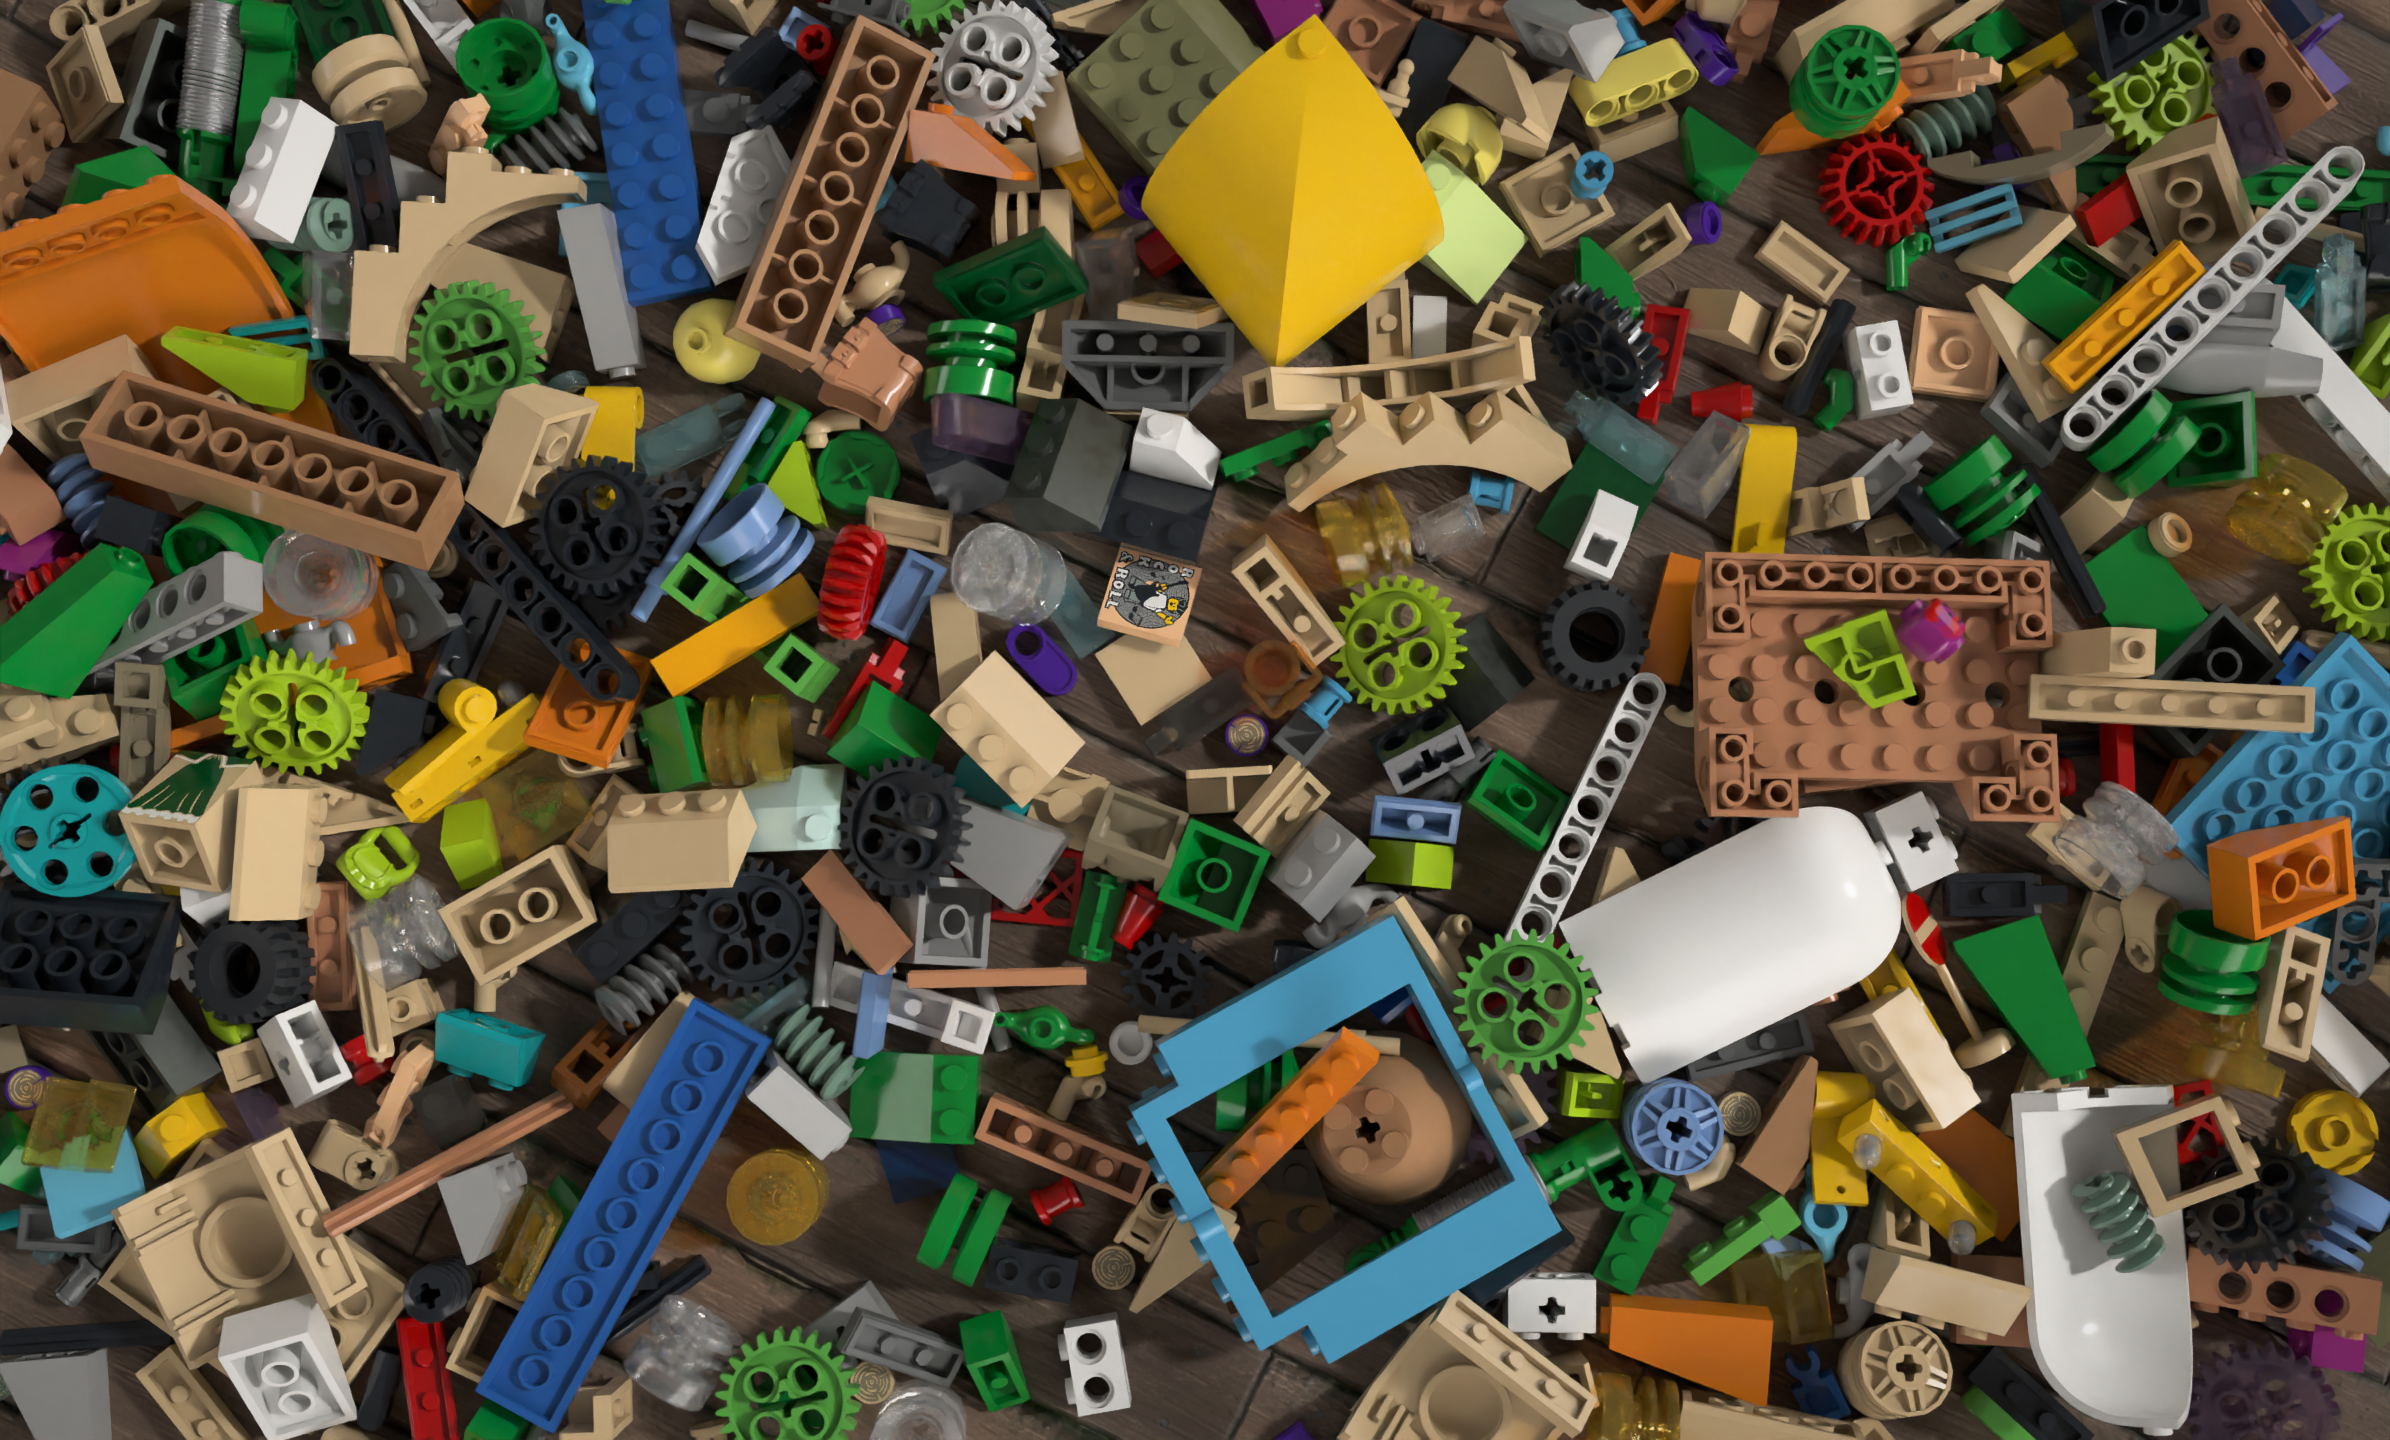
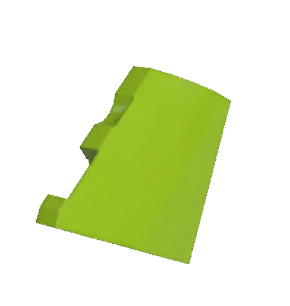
M1885 608L1858 616L1804 638L1806 647L1827 664L1843 682H1846L1855 690L1859 697L1872 709L1916 695Z

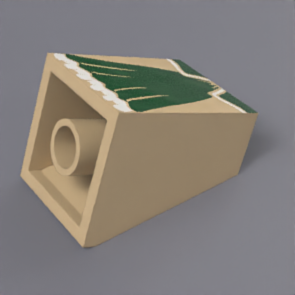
M180 750L118 813L147 882L222 893L227 888L233 874L239 787L264 784L255 759Z

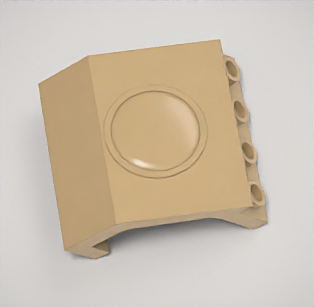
M290 1127L260 1138L111 1210L189 1370L196 1369L218 1356L223 1319L225 1317L309 1293L313 1294L318 1305H320L322 1310H325L368 1286L343 1234L337 1237L329 1236L322 1223V1217L331 1212V1209Z
M1457 1290L1440 1300L1425 1313L1350 1409L1352 1413L1337 1438L1340 1440H1557L1563 1432L1569 1437L1574 1438L1581 1433L1598 1398Z

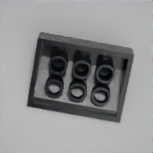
M4 882L0 891V1023L153 1035L167 998L182 913L181 896L101 890L79 897H59L38 891L26 883Z

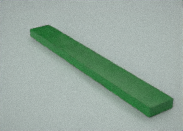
M2095 154L2090 159L2075 166L2077 194L2080 192L2089 198L2093 197L2126 172V166L2138 156ZM2235 162L2251 209H2256L2257 206L2271 209L2313 167ZM2328 167L2329 173L2337 179L2351 177L2347 168ZM2364 169L2352 191L2330 213L2360 212L2361 206L2390 202V171ZM2301 197L2295 200L2298 208L2305 212H2312L2318 209L2316 202L2311 198Z

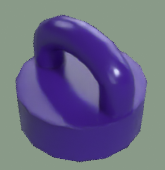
M1713 202L1694 203L1685 209L1680 219L1692 238L1689 244H1712L1719 238L1722 221L1719 209Z

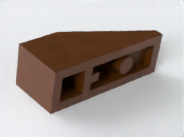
M667 995L668 1003L666 1005H662L655 999L651 1000L650 1002L655 1014L649 1016L642 1010L637 1011L641 1025L635 1027L628 1021L623 1022L627 1035L618 1032L603 1016L553 1068L550 1084L580 1110L584 1111L604 1090L602 1085L611 1072L673 1000Z

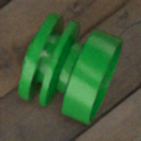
M502 17L485 20L472 27L463 36L455 54L456 69L468 92L469 98L481 93L489 104L490 109L483 122L497 132L510 135L530 133L528 127L531 125L537 129L544 126L543 118L547 116L551 119L557 113L562 98L560 82L551 64V58L546 45L536 29L521 20Z
M1843 25L1829 30L1813 45L1807 56L1797 67L1790 82L1789 102L1795 118L1807 131L1823 138L1842 139L1859 133L1892 98L1900 81V62L1894 46L1880 32L1864 25ZM1847 70L1854 74L1852 80L1845 76Z
M975 319L939 321L927 326V339L935 344L926 347V355L928 358L945 365L925 370L923 392L925 402L934 406L968 411H997L1013 406L1014 376L1008 372L996 369V367L1011 365L1015 362V352L1009 348L1016 345V330L1004 325Z
M1995 434L1988 436L1972 447L1922 488L1934 503V506L1941 512L1956 504L1961 508V511L1951 521L1956 529L1970 521L1974 524L1962 535L1961 541L1966 547H1970L1986 538H1991L2007 528L2025 513L2030 503L2042 492L2034 482L2017 492L2013 489L2028 475L2024 469L2017 470L2003 477L1999 471L2009 462L2012 454Z
M205 504L196 513L186 517L165 534L162 544L164 564L171 577L174 578L185 572L188 568L197 566L214 557L219 552L233 551L242 554L243 558L262 563L264 578L285 560L288 551L286 533L282 526L214 505Z
M2180 910L2172 916L2167 939V947L2172 952L2163 957L2162 969L2164 971L2160 972L2158 990L2168 999L2197 1011L2233 1016L2248 1014L2255 1009L2257 1001L2256 990L2260 988L2261 983L2260 975L2255 971L2265 966L2271 937L2269 935L2253 941L2215 928L2212 910Z
M1293 1048L1281 1054L1280 1061H1269L1216 1091V1132H1239L1247 1124L1249 1113H1258L1299 1072Z

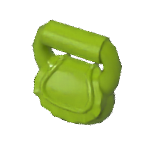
M396 824L370 828L355 845L343 852L336 861V867L366 901L372 902L382 897L390 887L398 885L411 877L420 863L421 853ZM379 835L384 837L407 864L406 867L396 870L394 864H391L380 852V848L374 844Z

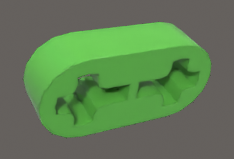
M1972 1384L1959 1399L1999 1439L2035 1440L2034 1437L1976 1385Z

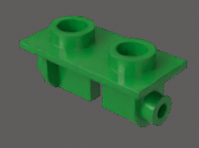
M1086 871L1067 954L1086 960L1110 963L1115 941L1110 938V935L1114 930L1122 907L1128 883L1117 882V877Z

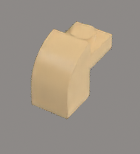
M1505 292L1499 304L1492 301L1488 304L1473 331L1472 348L1516 336H1529L1532 338L1542 319L1539 311L1544 306Z

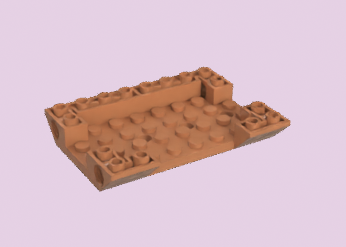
M1704 552L1702 554L1691 605L1695 779L1708 817L1798 818V780L1952 783L1970 821L2061 822L2057 734H2042L2041 720L2027 719L2029 676L2031 674H2039L2038 653L2053 647L2049 561ZM1917 598H1920L1924 604L1934 598L1942 599L1965 625V631L1961 636L1965 640L1964 644L1940 664H1937L1934 660L1927 663L1920 662L1897 637V630L1904 622L1898 615ZM1885 608L1913 686L1918 690V703L1915 706H1910L1901 699L1872 709L1859 697L1855 690L1846 682H1843L1827 664L1806 647L1804 638L1858 616ZM1738 679L1747 685L1749 696L1745 702H1737L1730 696L1728 686L1731 680ZM1818 681L1827 682L1833 688L1834 699L1830 704H1824L1816 698L1814 689ZM1989 685L1998 687L2003 693L2004 700L2000 708L1991 706L1986 700L1985 691Z

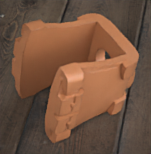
M864 317L862 321L849 329L842 341L838 343L830 354V358L823 370L822 379L825 381L820 389L818 400L829 408L833 406L848 411L867 421L873 428L883 432L891 425L894 416L906 400L917 390L923 368L918 360L903 353L893 345L877 328L878 325Z

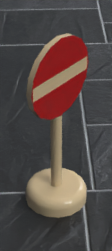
M1915 893L1903 896L1901 912L1910 939L1922 958L1928 964L1935 967L1972 1036L1961 1043L1955 1050L1954 1057L1959 1067L1965 1069L1978 1066L2004 1054L2015 1045L2012 1033L2005 1028H1993L1984 1032L1980 1030L1945 964L1947 958L1946 944L1935 916L1920 896Z

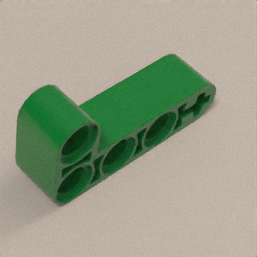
M242 0L239 27L240 34L246 43V53L234 148V169L237 175L241 174L246 161V153L254 141L261 123L262 112L268 105L270 97L294 99L301 29L299 19L289 4L262 0Z

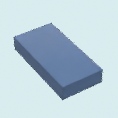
M908 548L869 624L908 644L930 604V595L936 593L948 569Z
M894 966L884 975L876 974L872 968L862 973L852 1050L855 1057L868 1059L883 1049Z

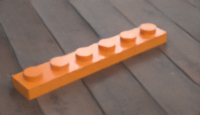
M1343 1026L1196 1175L1207 1196L1229 1210L1377 1064L1380 1051Z

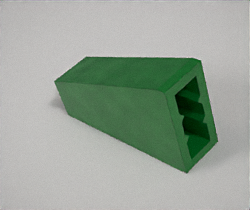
M100 543L0 627V683L70 700L154 583L143 557L127 547L118 549Z
M2039 914L1949 943L1952 954L2046 1079L2059 1078L2061 1085L2087 1078L2085 1069L2095 1067L2096 1064Z

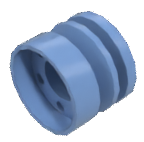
M761 482L748 487L726 503L705 525L697 538V545L716 565L723 566L732 562L728 570V578L732 582L740 583V590L749 598L761 596L785 580L803 562L815 543L813 534L807 528H800V520L796 516L789 515L780 519L784 511V503L766 483Z
M1662 1076L1646 1085H1643L1641 1082L1634 1086L1622 1102L1620 1119H1618L1621 1137L1631 1153L1659 1172L1677 1176L1695 1173L1711 1163L1721 1148L1724 1134L1721 1111L1712 1097L1695 1085L1668 1076ZM1669 1120L1672 1122L1678 1121L1679 1124L1683 1125V1130L1680 1134L1677 1132L1672 1133L1666 1129Z
M2321 1167L2326 1176L2325 1179H2327L2333 1193L2329 1196L2335 1205V1209L2327 1211L2332 1221L2331 1226H2317L2324 1237L2323 1242L2312 1239L2307 1241L2312 1252L2307 1256L2328 1266L2342 1267L2360 1273L2364 1262L2346 1251L2349 1246L2364 1253H2370L2373 1247L2355 1234V1231L2359 1226L2367 1230L2381 1232L2390 1214V1202L2362 1185ZM2285 1220L2273 1223L2272 1227L2282 1224Z

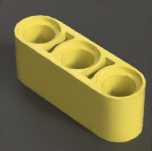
M1668 38L1613 59L1596 83L1578 76L1574 77L1569 84L1568 93L1586 124L1590 127H1599L1687 92L1697 82L1699 73L1679 42L1674 38Z

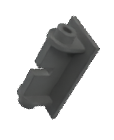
M830 0V5L818 2V7L831 16L830 22L836 26L846 28L860 14L902 37L909 38L910 36L907 31L900 27L902 19L907 20L911 13V4L905 2V0H872L871 5H866L868 0Z

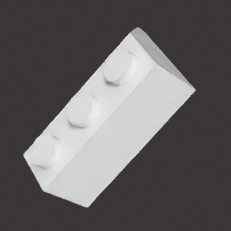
M270 97L268 105L262 112L261 123L254 141L246 153V161L238 182L230 194V202L226 212L250 238L294 243L335 137V126L339 125L302 100Z

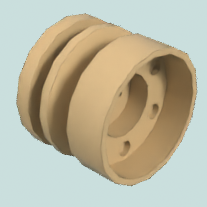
M1070 189L1041 190L1038 210H1030L1026 191H1018L1017 210L1015 211L1011 210L1009 192H996L995 208L991 217L992 248L1045 225L1075 263L1074 220Z
M1906 1320L1868 1327L1848 1338L1839 1352L1836 1370L1840 1388L1849 1403L1865 1416L1883 1421L1925 1415L1940 1406L1950 1391L1953 1374L1949 1352L1939 1337L1925 1326ZM1896 1363L1899 1366L1906 1367V1375L1902 1372H1897Z

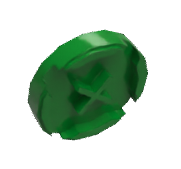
M852 430L843 433L827 443L816 461L815 479L822 496L833 508L847 515L865 516L866 502L869 496L893 500L900 486L901 467L896 453L883 438L869 431Z

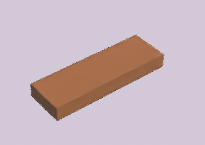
M830 849L801 879L876 974L884 975L914 944L872 892L865 887L863 881L853 877L854 870L850 865L844 863L845 859L837 850Z
M349 881L316 882L321 887L320 903L318 908L314 910V915L306 917V934L310 939L307 942V948H314L316 956L310 958L311 966H316V976H310L309 978L313 988L310 994H308V1001L315 1000L320 1012L357 1009V992L350 942V932L354 929L353 886Z

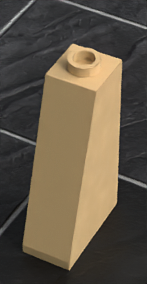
M465 243L443 265L430 285L437 290L448 289V284L462 282L464 284L465 281L478 280L480 285L494 282L496 292L509 289V303L523 300L524 305L520 314L522 316L534 314L536 317L529 325L530 331H542L543 335L534 340V344L537 347L546 349L545 354L536 356V358L550 365L576 291L574 282L566 275ZM486 316L485 323L492 327L490 319Z
M2103 627L2053 634V647L2038 653L2039 674L2128 679L2154 675L2156 629Z

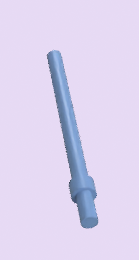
M760 398L658 568L653 567L644 581L647 587L630 613L637 620L646 623L661 596L668 595L660 585L682 557L689 552L774 411L776 405L769 399Z

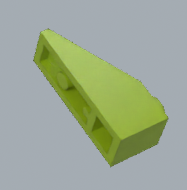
M175 326L161 336V345L248 403L263 405V409L266 411L287 413L290 410L293 411L305 399L309 352L307 349L182 326Z

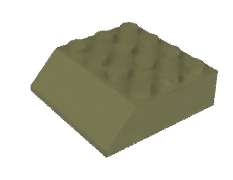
M1148 0L1069 74L1066 85L1151 178L1166 153L1194 119L1236 77L1265 52L1219 0Z

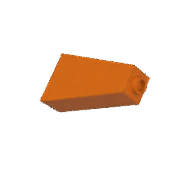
M1610 1292L1609 1307L1601 1306L1599 1323L1600 1333L1607 1334L1610 1350L1751 1404L1767 1407L1773 1318L1769 1307L1633 1294L1631 1296L1629 1294Z

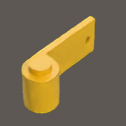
M587 386L584 394H579V396L595 400L599 403V407L582 447L581 459L586 462L588 455L601 456V459L605 455L616 457L618 463L620 461L633 463L632 472H634L636 429H641L644 420L642 389L640 387ZM611 489L607 495V499L608 497L610 498V500L607 502L609 508L614 504L615 501V492L613 489Z
M1741 424L1739 432H1732L1729 449L1730 456L1736 457L1737 464L1741 468L1731 552L1784 554L1797 452V432L1795 427Z
M462 678L453 679L445 683L438 695V707L450 723L383 781L403 796L413 793L431 777L430 774L493 720L497 711V702L489 690Z
M1817 1070L1809 1143L1814 1204L1863 1207L1869 1204L1865 1165L1837 1141L1841 1119L1876 1097L1875 1086L1872 1082H1868L1867 1076L1864 1073Z

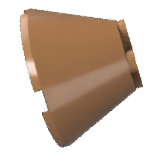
M1366 1031V1035L1401 1038L1400 1055L1380 1054L1377 1064L1303 1136V1139L1320 1172L1334 1186L1346 1194L1365 1202L1381 1205H1397L1416 1201L1441 1187L1460 1166L1471 1139L1473 1114L1437 1047L1402 1031Z

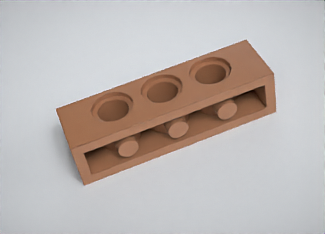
M2207 0L2210 18L2192 28L2191 31L2198 36H2204L2212 47L2210 55L2214 62H2217L2218 66L2223 70L2228 68L2237 80L2235 88L2245 102L2249 104L2253 102L2263 115L2260 117L2261 124L2272 137L2279 136L2281 141L2285 142L2339 104L2261 0ZM2225 13L2233 14L2238 18L2240 29L2237 34H2229L2224 30L2222 19ZM2250 48H2258L2264 53L2265 64L2263 68L2253 67L2248 62L2247 53ZM2275 82H2283L2289 86L2291 98L2288 102L2279 101L2274 97L2272 87Z
M997 1092L991 1096L974 1137L1136 1206L1151 1172L1147 1161L1153 1157L1055 1118L1050 1114Z
M2188 1243L2186 1258L2191 1308L2219 1313V1306L2238 1310V1317L2258 1322H2266L2267 1315L2286 1319V1326L2306 1331H2314L2315 1324L2334 1328V1335L2354 1340H2363L2364 1333L2370 1335L2377 1334L2383 1282L2377 1276L2298 1262L2295 1265H2291L2282 1259H2278V1270L2273 1272L2267 1262H2261L2257 1274L2252 1272L2247 1262H2244L2242 1268L2236 1272L2228 1260L2219 1266L2211 1254L2204 1256L2196 1244ZM2235 1272L2245 1279V1287L2242 1292L2237 1295H2228L2219 1289V1279L2225 1273ZM2275 1281H2284L2291 1285L2292 1297L2283 1304L2273 1303L2266 1296L2268 1286ZM2323 1290L2337 1292L2341 1299L2338 1309L2331 1313H2324L2316 1309L2315 1297L2319 1292Z

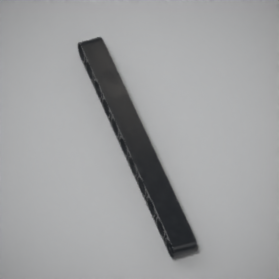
M323 358L314 364L309 376L310 385L361 443L440 467L430 444L361 369L332 358ZM341 374L340 383L336 387V379ZM368 403L367 413L363 417V408ZM395 432V440L392 446L390 447L389 440L391 435ZM468 486L462 487L464 497ZM465 501L447 538L593 698L615 703H625L634 699L639 692L641 684L636 670L505 527L502 528ZM476 521L478 526L477 533L471 538L470 529ZM504 551L505 563L499 569L498 557ZM531 581L533 583V593L527 599L525 589ZM557 612H560L561 625L555 630L553 627V617ZM587 642L590 652L588 658L583 662L580 652L583 644ZM616 673L618 685L615 691L611 693L608 682L611 675Z

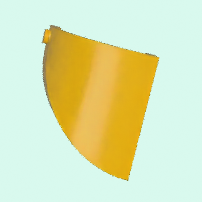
M1313 14L1246 68L1194 119L1157 166L1146 186L1141 201V209L1266 363L1272 367H1284L1444 240V223L1437 198L1411 144L1367 77L1316 14Z

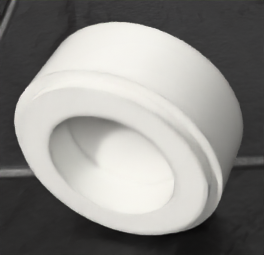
M1125 1021L1119 1024L1113 1030L1109 1040L1113 1056L1119 1062L1127 1065H1134L1144 1061L1150 1054L1153 1045L1151 1033L1138 1032V1021Z

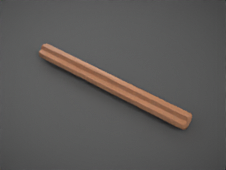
M556 1091L329 1212L322 1217V1223L328 1235L337 1237L437 1183V1181L456 1173L572 1110L574 1107L573 1103L559 1091Z

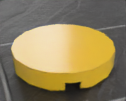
M2320 1089L2310 1092L2294 1105L2287 1119L2286 1137L2288 1143H2294L2299 1154L2307 1151L2315 1164H2319L2321 1167L2341 1176L2358 1172L2370 1162L2375 1153L2372 1150L2375 1146V1140H2378L2379 1128L2374 1113L2362 1099L2356 1098L2345 1091Z

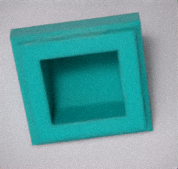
M2287 263L2273 284L2286 285L2285 297L2299 312L2326 277V273L2323 270Z

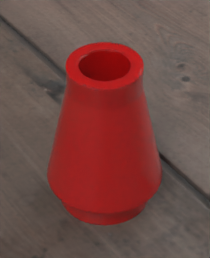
M1741 381L1702 391L1690 392L1691 417H1704L1742 423V419H1752V385H1741Z
M1136 883L1131 892L1129 890L1126 892L1110 938L1132 950L1136 942L1163 914L1164 911L1161 908L1165 902L1158 900V895Z

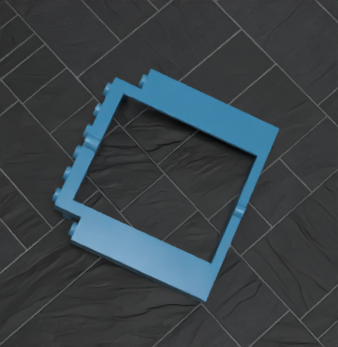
M1384 914L1154 1041L1159 1052L1152 1057L1164 1079L1173 1076L1175 1081L1161 1089L1156 1085L1140 1093L1143 1099L1128 1107L1133 1118L1126 1121L1136 1142L1138 1145H1141L1147 1141L1155 1156L1147 1161L1160 1185L1167 1181L1169 1182L1176 1197L1169 1200L1172 1209L1181 1225L1190 1221L1197 1234L1195 1238L1190 1240L1202 1264L1211 1260L1219 1275L1211 1280L1224 1304L1230 1300L1233 1301L1240 1314L1232 1319L1245 1344L1253 1340L1259 1351L1307 1326L1300 1333L1312 1355L1315 1356L1321 1352L1327 1363L1330 1364L1562 1231L1490 1097L1480 1073L1467 1054L1394 915ZM1405 986L1509 1181L1286 1309L1278 1312L1274 1308L1269 1311L1166 1118Z

